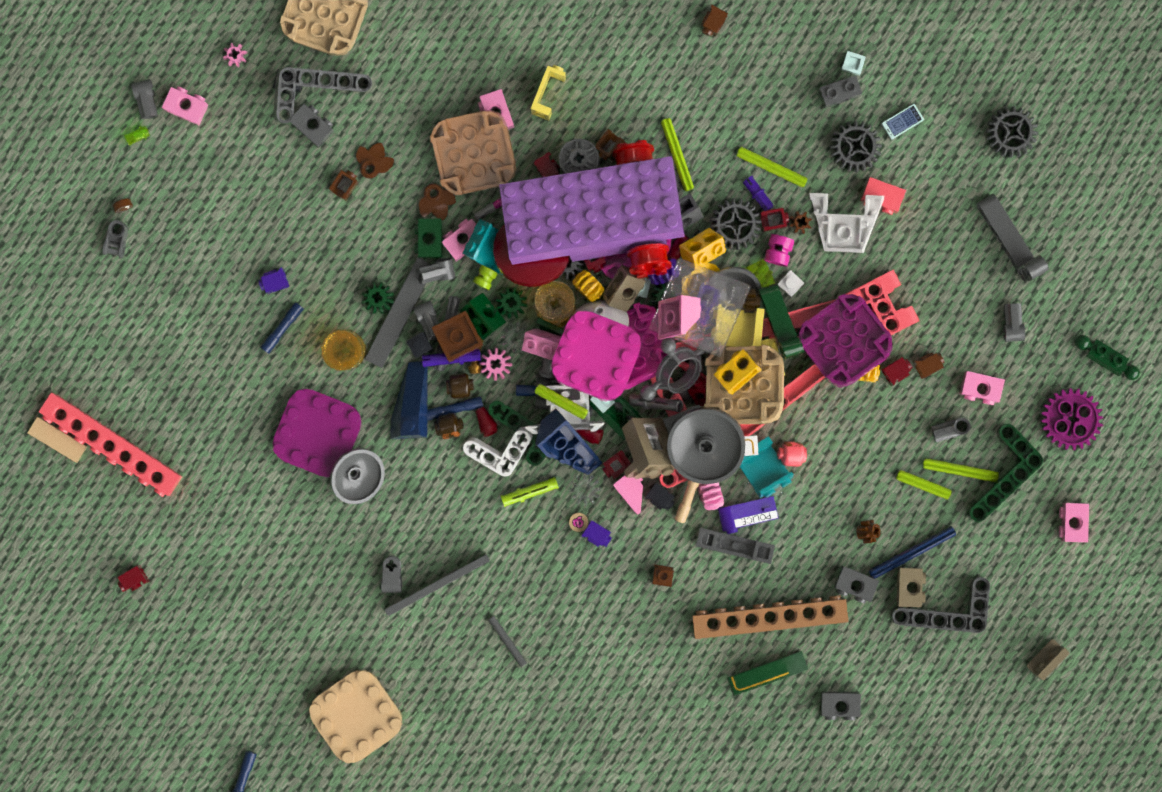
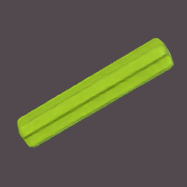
M539 384L535 389V394L581 419H585L588 414V410L542 384Z
M899 470L896 479L944 499L950 498L952 492L950 489Z

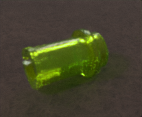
M139 126V129L125 134L124 137L128 145L131 146L142 139L147 140L150 133L146 126Z

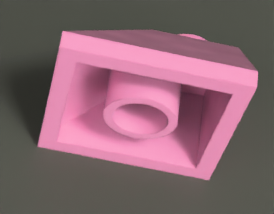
M680 295L658 301V339L662 340L685 334L700 318V298Z
M624 475L613 486L638 515L641 513L643 490L641 481L643 479L626 478Z

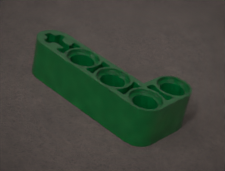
M774 283L758 289L783 359L785 360L803 353V345L799 336L796 335L778 284Z
M494 401L489 405L490 415L515 432L520 427L536 425L500 401ZM501 405L500 409L505 413L507 409L510 411L505 416L504 421L501 420L503 415L500 413L493 414V406ZM511 415H516L519 418V422L515 426L508 423V418ZM538 434L532 435L533 437L530 442L533 445L526 455L528 463L533 466L540 465L546 457L535 444ZM532 452L540 454L541 459L539 462L533 463L530 461V454Z

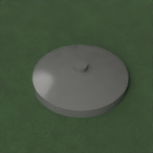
M711 407L696 408L679 417L670 430L667 442L669 459L674 468L686 479L700 484H714L732 476L743 461L746 446L744 433L738 422L728 413Z

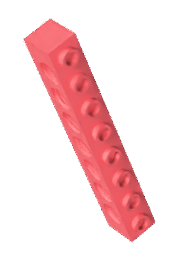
M55 393L49 395L39 410V413L43 415L42 419L50 424L55 422L59 425L58 429L65 434H68V432L75 435L74 440L81 444L87 443L91 446L90 450L98 455L100 453L107 456L106 460L111 464L116 465L118 463L123 467L122 471L132 476V474H135L139 477L138 481L145 486L152 485L155 487L154 491L162 497L164 495L170 496L183 477ZM61 409L66 412V417L63 420H60L57 416ZM76 420L82 422L80 430L74 429L73 424ZM96 430L98 433V438L95 441H92L89 437L90 432ZM111 440L114 443V449L107 451L105 445ZM124 451L130 453V459L127 462H124L121 458ZM141 461L146 464L144 472H140L137 468ZM156 472H160L163 477L159 483L155 482L153 478Z

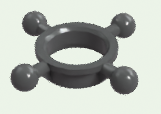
M666 338L661 342L660 347L667 355L658 366L656 382L651 386H644L640 391L642 399L650 401L655 397L657 390L665 389L675 394L679 393L682 399L689 400L692 397L687 390L697 381L700 375L701 355L703 353H711L714 350V342L709 338L702 339L699 343V348L693 351L688 347L676 348L675 341L671 338ZM690 359V365L686 373L676 382L669 383L675 368L683 361Z

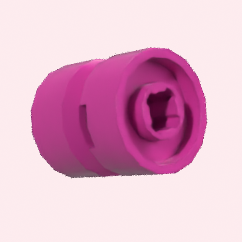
M771 234L768 243L770 249L766 250L764 261L787 267L790 259L788 252L792 251L794 240ZM777 246L783 248L782 251L776 250Z

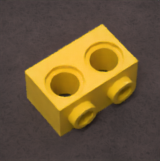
M711 228L704 230L679 245L682 261L695 270L726 252L723 236Z
M742 349L741 351H736L731 356L729 362L721 364L713 375L733 395L762 369ZM743 360H747V366L741 369L740 363ZM733 373V378L730 381H726V375Z

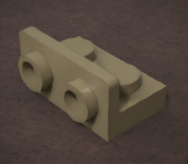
M1051 639L1026 667L1040 680L1044 681L1070 652L1066 648L1061 647L1054 639Z

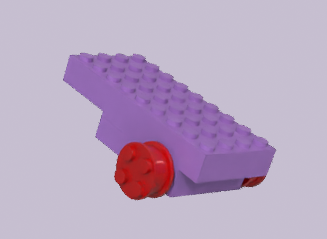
M638 140L635 143H620L616 145L617 148L612 151V156L616 159L617 163L615 166L500 184L508 253L512 265L569 255L572 262L627 253V257L631 259L629 272L636 275L637 278H646L652 274H667V270L672 267V264L667 257L669 246L666 240L685 237L672 156L653 159L654 146L647 143V140Z

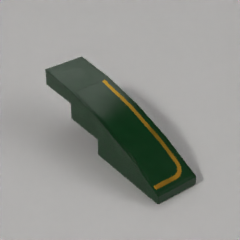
M802 651L729 676L727 680L731 692L735 696L808 670Z

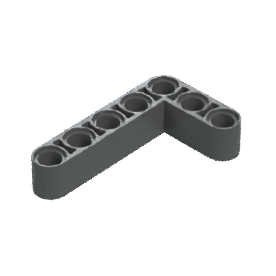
M291 67L281 68L276 74L274 119L278 123H289L293 119L296 86L365 92L371 88L372 80L365 74ZM284 71H288L291 75L290 80L287 82L282 78ZM304 72L310 77L308 83H304L301 80V75ZM323 74L328 77L326 85L320 82V77ZM341 76H344L347 79V85L345 87H342L339 84V79ZM360 78L366 81V86L363 89L358 86ZM283 90L289 93V98L286 101L282 100L280 96ZM282 109L288 113V117L285 120L279 117V112Z
M994 194L976 203L978 210H981L980 213L988 226L992 227L990 229L998 242L1002 243L1003 250L1008 258L1012 259L1011 263L1018 274L1022 275L1021 279L1025 283L1049 270L1046 261L1041 255L1034 258Z
M983 577L973 578L970 583L967 614L897 607L891 611L890 618L892 622L902 626L981 633L987 625L990 583ZM979 580H982L985 584L984 589L978 591L975 586ZM978 599L983 602L980 610L974 608V602ZM898 611H903L905 617L902 621L898 622L895 619V614ZM917 613H922L924 616L921 623H916L914 620ZM936 615H941L943 618L940 625L934 624L933 619ZM955 617H960L962 620V624L959 627L953 625ZM974 619L981 621V626L978 629L972 627Z

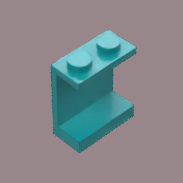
M479 219L462 254L502 275L495 264L493 255V244L499 230L494 228L491 223Z
M769 436L758 442V455L744 456L740 465L741 470L759 498L763 496L767 498L776 492L774 489L779 486L782 488L786 487L792 482L791 479L794 476L793 472H788L781 459H778L777 453L772 447L773 442Z

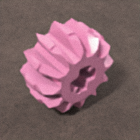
M495 348L494 355L490 349L487 350L490 357L482 355V358L487 361L480 362L481 366H486L481 372L485 373L489 370L486 378L489 379L494 374V381L498 379L497 374H500V377L504 379L503 371L510 374V371L505 367H512V363H506L505 361L510 360L511 357L506 356L503 358L506 353L505 350L500 355H498V348ZM497 359L500 360L499 364H501V367L492 369L493 365L491 362L497 361Z
M719 483L699 484L700 499L706 510H715L723 506L724 499Z

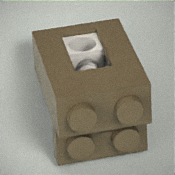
M631 418L622 427L634 460L624 470L626 478L655 479L661 474L663 476L672 474L675 468L668 455L667 442L669 435L663 419Z

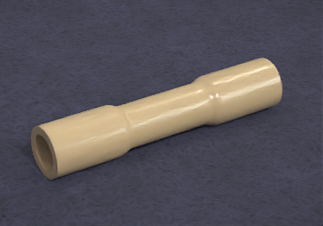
M688 480L684 497L675 516L676 521L680 523L686 522L694 494L700 483Z

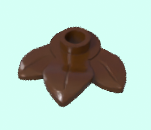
M382 143L373 145L369 150L362 146L357 150L356 158L361 165L360 172L365 178L372 179L378 173H386L394 164L393 158L385 157ZM368 166L373 167V171L371 173H368L366 171V168Z
M432 183L427 185L424 189V197L419 202L421 216L426 217L433 213L437 218L445 220L448 214V205L456 203L455 196L447 190H442L438 184ZM431 190L437 191V195L435 197H432L430 195Z

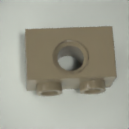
M621 265L602 296L608 306L627 312L630 306L633 305L640 290L643 289L646 281L644 278H637L636 275L631 274L629 267Z
M898 567L897 606L922 607V603H925L926 595L925 592H922V586L926 584V572H923L922 568ZM910 582L916 584V590L913 593H909L907 590V585Z

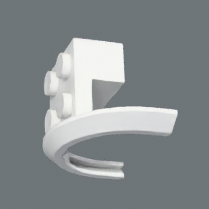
M561 384L546 386L588 410L585 419H581L546 400V405H550V413L556 408L575 430H590L593 432L604 425L602 421H590L588 394ZM540 424L529 425L525 429L532 434H538Z

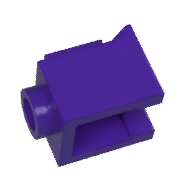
M282 267L278 271L273 270L264 273V276L258 280L261 290H265L267 294L290 287Z
M592 520L581 536L588 537L587 540L597 547L599 545L607 547L612 539L609 536L610 531Z

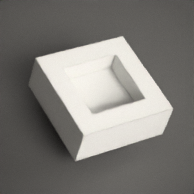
M790 270L778 283V286L792 297L804 282Z

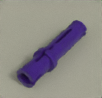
M476 349L448 363L444 353L422 355L423 367L454 363L462 365L464 362L481 361L480 349Z

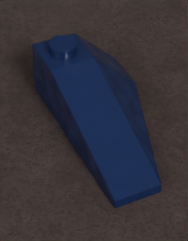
M422 361L408 362L391 417L390 439L427 438L428 367H423Z
M556 408L541 421L535 444L547 457L554 458L560 463H565L587 475L603 463Z

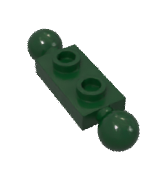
M1080 335L1076 338V347L1080 350H1089L1086 357L1117 376L1124 372L1128 380H1136L1139 377L1140 371L1137 366L1126 365L1129 358L1098 339L1092 344L1090 338L1086 335Z

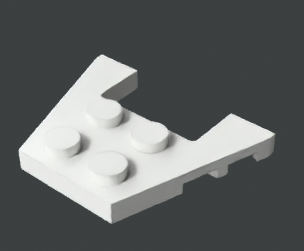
M810 193L824 251L864 253L884 201V196L866 195L864 215L827 213L828 194Z

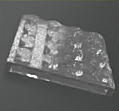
M679 258L661 301L680 295L700 298L701 312L700 318L685 334L670 338L721 358L751 286ZM658 308L649 327L650 330L657 333Z

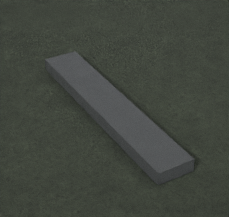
M417 258L365 358V360L380 368H383L426 283L419 284L416 278V268L429 265V263L420 258Z
M488 555L482 556L385 609L386 614L390 616L488 563L490 560Z

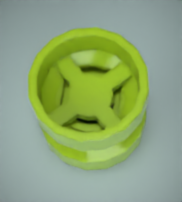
M481 265L478 276H475L472 282L486 290H490L491 282L498 273Z

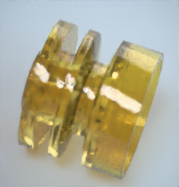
M552 281L539 287L535 294L534 303L538 318L558 327H563L568 323L576 309L574 294L568 285L563 282ZM555 304H558L559 308L556 307V309L553 310V309H552V306H555Z
M335 331L327 336L322 345V356L325 363L338 371L352 370L358 367L366 355V345L363 339L352 331ZM345 345H347V349H350V352L344 356L341 348H345Z

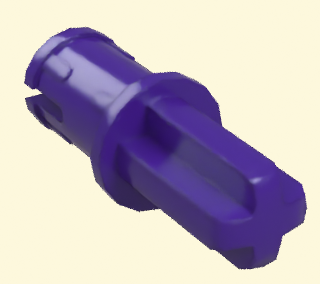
M753 176L748 178L752 185L747 180L743 182V185L752 194V199H755L764 211L773 208V203L764 193L765 189H761Z

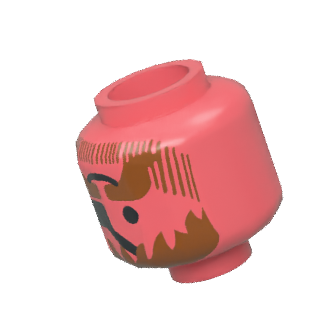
M787 441L783 443L782 448H778L777 456L778 459H781L784 466L800 467L802 463L806 462L807 449L800 442Z

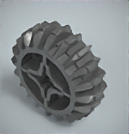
M1012 106L1010 111L1008 107H1004L1003 112L1001 110L997 111L998 116H991L994 122L989 121L987 123L992 128L986 129V133H992V135L986 139H993L994 142L989 146H997L994 151L995 153L1001 149L1003 150L1001 153L1003 157L1007 152L1009 158L1013 157V153H1015L1016 157H1020V151L1025 155L1027 153L1026 148L1030 150L1033 148L1031 143H1035L1037 139L1032 136L1038 135V132L1033 131V129L1037 127V124L1031 125L1034 117L1028 119V111L1023 115V108L1021 107L1017 112L1015 106ZM1014 117L1018 121L1015 124H1009L1002 121V119ZM1022 124L1025 125L1027 130L1026 139L1023 138L1024 135L1020 131ZM998 125L1004 132V137L1001 141L997 134ZM1017 126L1014 134L1007 139L1010 130ZM1009 140H1015L1016 142H1020L1022 145L1018 147H1010L1007 146L1006 143Z
M857 121L853 122V127L847 122V129L841 125L839 127L841 133L838 131L834 132V135L838 138H831V142L836 143V145L830 146L831 150H836L831 153V156H838L834 161L835 163H838L840 160L843 162L840 165L841 169L848 165L847 172H850L852 167H854L855 173L858 172L859 167L864 172L866 170L865 164L871 168L873 165L870 160L876 163L878 159L874 155H881V152L876 150L882 147V144H876L881 138L873 137L877 131L874 130L871 133L869 131L872 127L871 125H868L866 129L863 128L865 122H861L860 127H858ZM850 132L861 133L857 139L845 136ZM866 137L869 139L871 144L870 153L867 151L868 149H866L863 145L864 139ZM861 139L858 146L860 150L858 151L857 149L852 154H850L853 150V145L851 143L855 144ZM841 141L848 147L846 156L841 151ZM856 154L867 158L860 162L850 160Z
M732 198L731 205L725 200V207L721 204L718 205L720 212L717 210L713 211L717 218H710V221L716 222V224L710 225V228H716L715 232L723 236L725 245L730 243V250H732L733 244H736V250H740L741 243L744 248H747L746 241L753 244L754 241L751 236L754 238L759 236L754 231H761V228L756 226V224H761L762 221L755 220L760 215L759 212L753 214L752 212L756 207L747 208L750 204L749 201L746 202L745 206L742 205L743 199H739L738 204H736L735 198ZM737 209L744 211L750 217V220L741 219ZM731 210V219L720 223L721 216L726 211ZM734 218L738 220V222L740 221V223H743L738 226L737 233L736 229H734L730 225L731 223H733ZM751 226L750 233L740 239V229ZM721 229H730L733 232L734 239L727 237Z

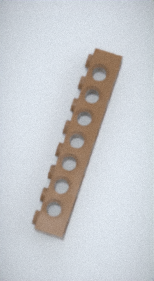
M841 595L830 596V600L822 601V597L811 598V602L803 603V600H792L789 605H784V602H774L771 607H765L764 604L753 605V609L737 606L734 607V611H726V608L715 609V613L708 614L707 610L696 611V615H692L694 638L701 639L849 622L846 599H841ZM825 605H830L832 608V613L829 616H824L822 613V608ZM806 607H811L813 610V615L810 618L803 616V610ZM788 609L794 612V617L791 620L784 618V612ZM769 611L775 614V619L772 622H766L765 614ZM750 613L756 617V621L753 624H747L745 621L746 616ZM729 616L736 617L737 623L734 626L727 625L726 619ZM710 618H716L718 621L717 626L713 629L707 626V621Z

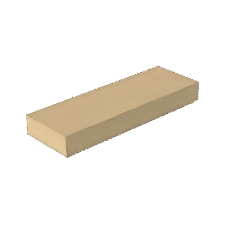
M40 417L35 419L27 432L78 463L87 448L86 445L77 442L73 437L60 431Z

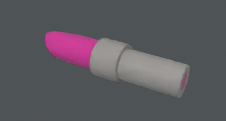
M501 198L493 203H489L485 208L476 212L474 215L477 220L489 213L495 212L496 209L501 207Z

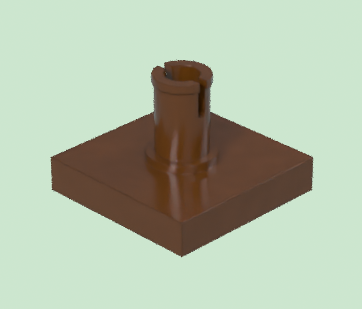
M466 311L431 328L448 363L483 346Z

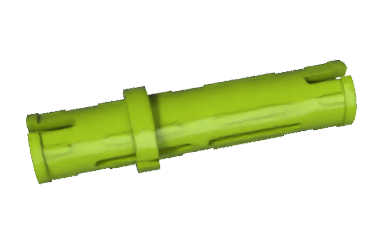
M553 477L522 489L520 487L516 488V491L501 495L504 507L520 501L521 503L525 502V499L558 489L559 487L556 478Z

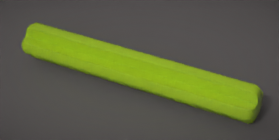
M670 118L663 119L661 125L684 191H690L694 189V185Z
M740 147L736 154L737 157L800 187H804L807 182L806 177L746 148Z
M927 458L923 461L924 469L997 482L999 473L995 471Z

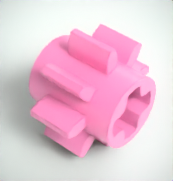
M231 43L229 49L224 48L227 55L223 59L230 60L228 62L230 67L233 63L240 67L239 63L241 61L246 62L243 55H246L247 52L241 51V44L235 47ZM234 51L238 53L237 59L231 57Z

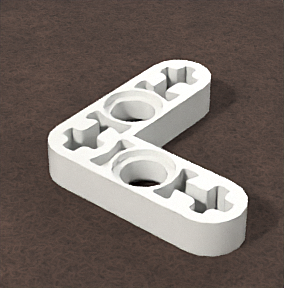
M520 427L513 435L504 453L499 452L475 437H471L465 442L463 450L466 455L499 475L509 476L517 466L533 436L525 427ZM524 433L526 435L525 439L520 444L518 443L521 435ZM472 444L475 445L474 450L470 449ZM510 448H517L519 455L513 456L510 453ZM491 453L494 456V460H486L484 454ZM507 460H510L511 462L508 465V468L504 470L503 467L505 463L507 462Z

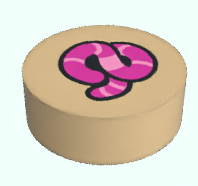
M575 513L570 517L569 525L572 530L582 532L588 526V519L582 513Z

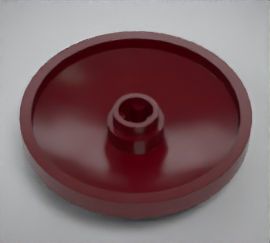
M505 224L499 229L493 244V255L497 268L504 277L521 286L536 287L554 281L563 273L570 258L569 255L512 265L509 259Z

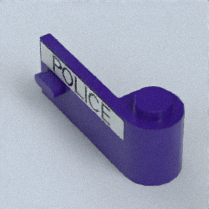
M774 496L717 509L722 531H726L727 534L738 532L740 527L779 519Z

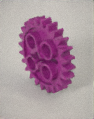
M1069 388L1067 394L1064 390H1060L1061 396L1054 393L1055 400L1048 398L1047 400L1050 405H1043L1047 411L1041 412L1045 419L1040 420V422L1046 423V426L1041 429L1048 430L1045 437L1052 436L1050 443L1058 441V448L1064 444V450H1068L1070 445L1072 451L1076 450V445L1083 449V443L1090 446L1089 439L1096 441L1097 439L1094 434L1101 433L1097 427L1103 426V424L1099 423V420L1104 417L1098 416L1102 409H1096L1099 402L1092 403L1091 401L1094 396L1087 398L1086 391L1080 395V389H1076L1073 393L1072 388ZM1062 403L1068 405L1069 410L1067 413L1061 412L1060 406ZM1073 403H1076V408L1073 414ZM1081 407H1085L1087 409V415L1085 417H1081L1079 414V409ZM1073 415V418L1076 419V422H1072L1071 424V421L1068 420V417ZM1060 421L1065 425L1063 432H1059L1056 428L1057 423ZM1071 425V435L1068 436L1067 433ZM1078 425L1082 426L1084 430L1081 436L1075 433V428Z

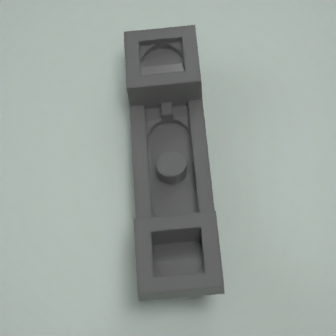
M700 528L696 547L768 564L772 562L775 545L704 528Z

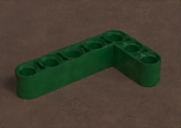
M1012 424L999 426L997 436L1019 461L970 506L967 514L972 521L981 522L985 520L1043 464L1041 454ZM1005 427L1011 431V435L1008 438L1002 435V430ZM1018 441L1024 444L1022 452H1018L1015 448ZM1031 455L1037 458L1035 466L1029 464L1028 460ZM1018 468L1023 471L1021 479H1017L1014 474ZM1004 481L1010 486L1007 492L1001 490V484ZM989 495H993L996 499L992 506L987 503ZM975 508H979L982 511V515L978 519L973 516Z

